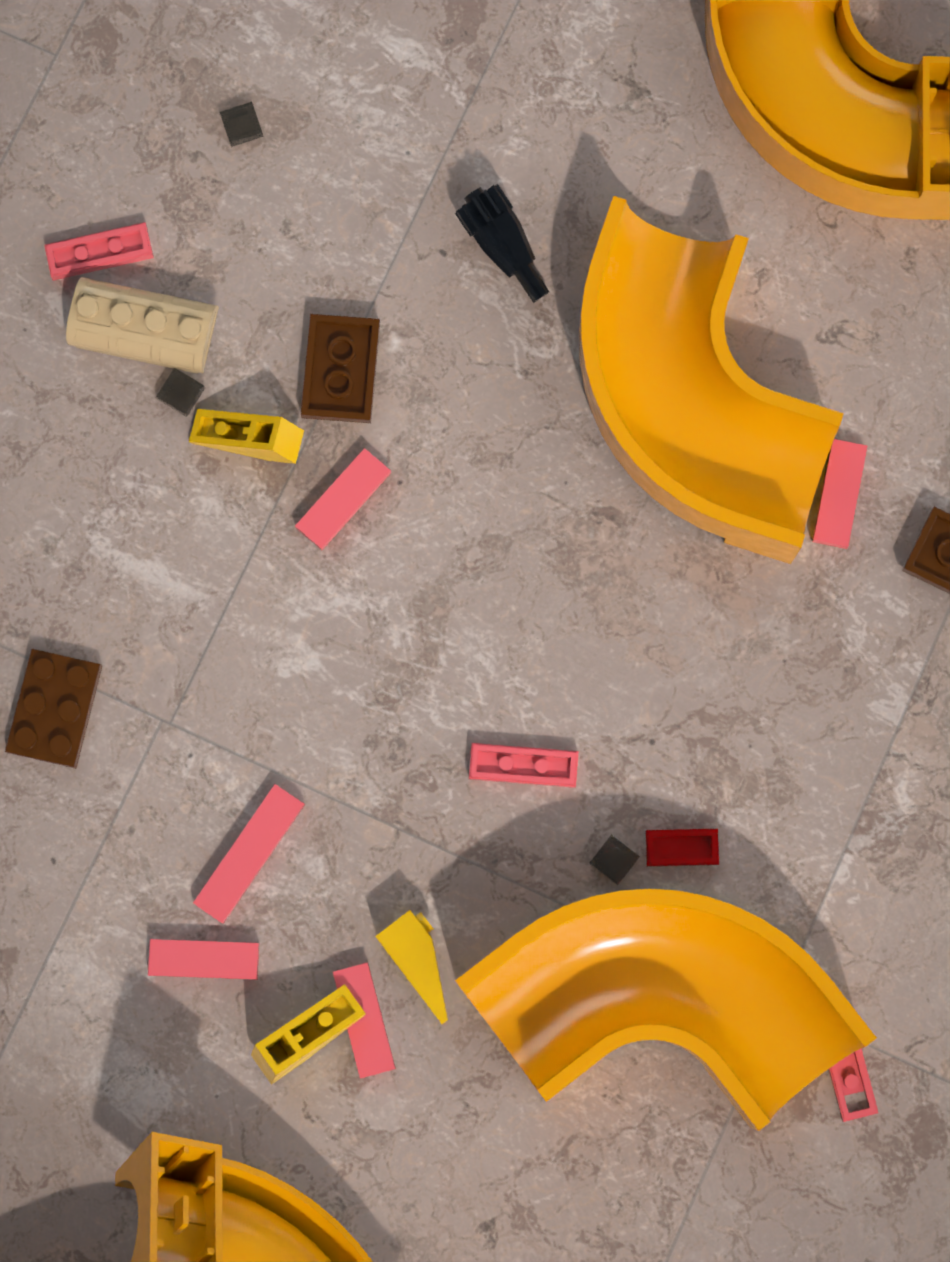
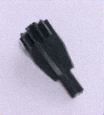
M496 184L484 191L479 187L464 198L466 203L456 211L455 215L469 236L475 238L485 254L509 278L514 275L516 276L533 303L547 295L550 291L532 266L533 260L536 258L522 225L512 211L513 206L500 186Z

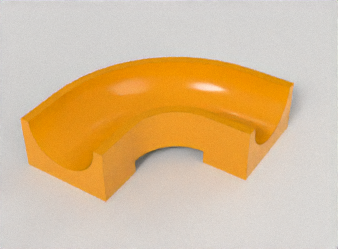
M705 0L706 48L711 72L719 95L742 135L766 162L805 191L827 202L856 212L888 218L950 220V57L922 56L919 64H909L883 55L873 48L857 29L851 15L849 0Z
M613 196L584 286L579 328V359L583 385L591 412L601 435L615 458L631 478L654 500L673 514L700 529L725 538L724 543L791 564L802 548L812 501L844 413L765 388L745 374L734 360L726 341L725 312L749 238L735 234L733 238L726 241L708 242L681 237L647 223L632 212L626 199Z
M621 890L591 896L565 905L537 919L513 935L455 980L546 1102L613 1050L632 1042L661 1040L675 1044L696 1057L704 1065L705 1070L748 1126L760 1131L770 1123V1120L780 1108L809 1083L845 1057L868 1046L877 1039L831 978L788 935L764 919L735 905L709 896L678 890Z
M151 1132L115 1172V1186L135 1189L137 1196L138 1225L131 1262H373L355 1238L315 1201L293 1186L264 1171L241 1162L222 1158V1145Z

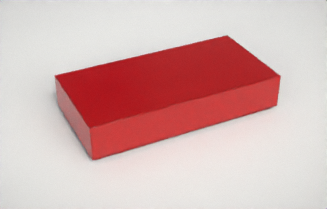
M718 828L645 831L646 867L719 865Z

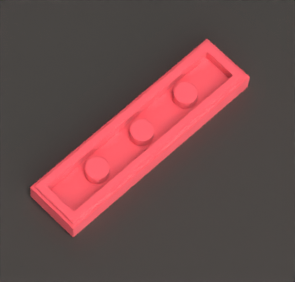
M274 784L193 904L224 924L305 804Z

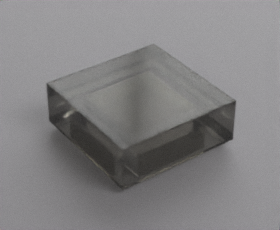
M252 102L220 112L231 147L264 137Z
M174 368L156 398L187 417L205 390L203 384Z
M611 834L589 864L618 886L640 856Z

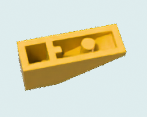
M197 409L189 442L266 461L296 464L304 430L278 416Z
M409 910L375 937L440 1023L444 1024L448 1021L434 942L428 934L434 928L421 912L415 916Z
M344 984L255 1044L251 1056L272 1085L364 1017L366 1013Z

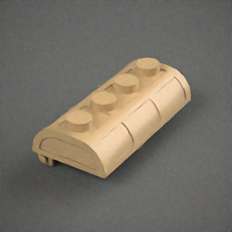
M81 277L76 285L69 311L66 341L68 345L79 349L197 374L203 373L219 306Z

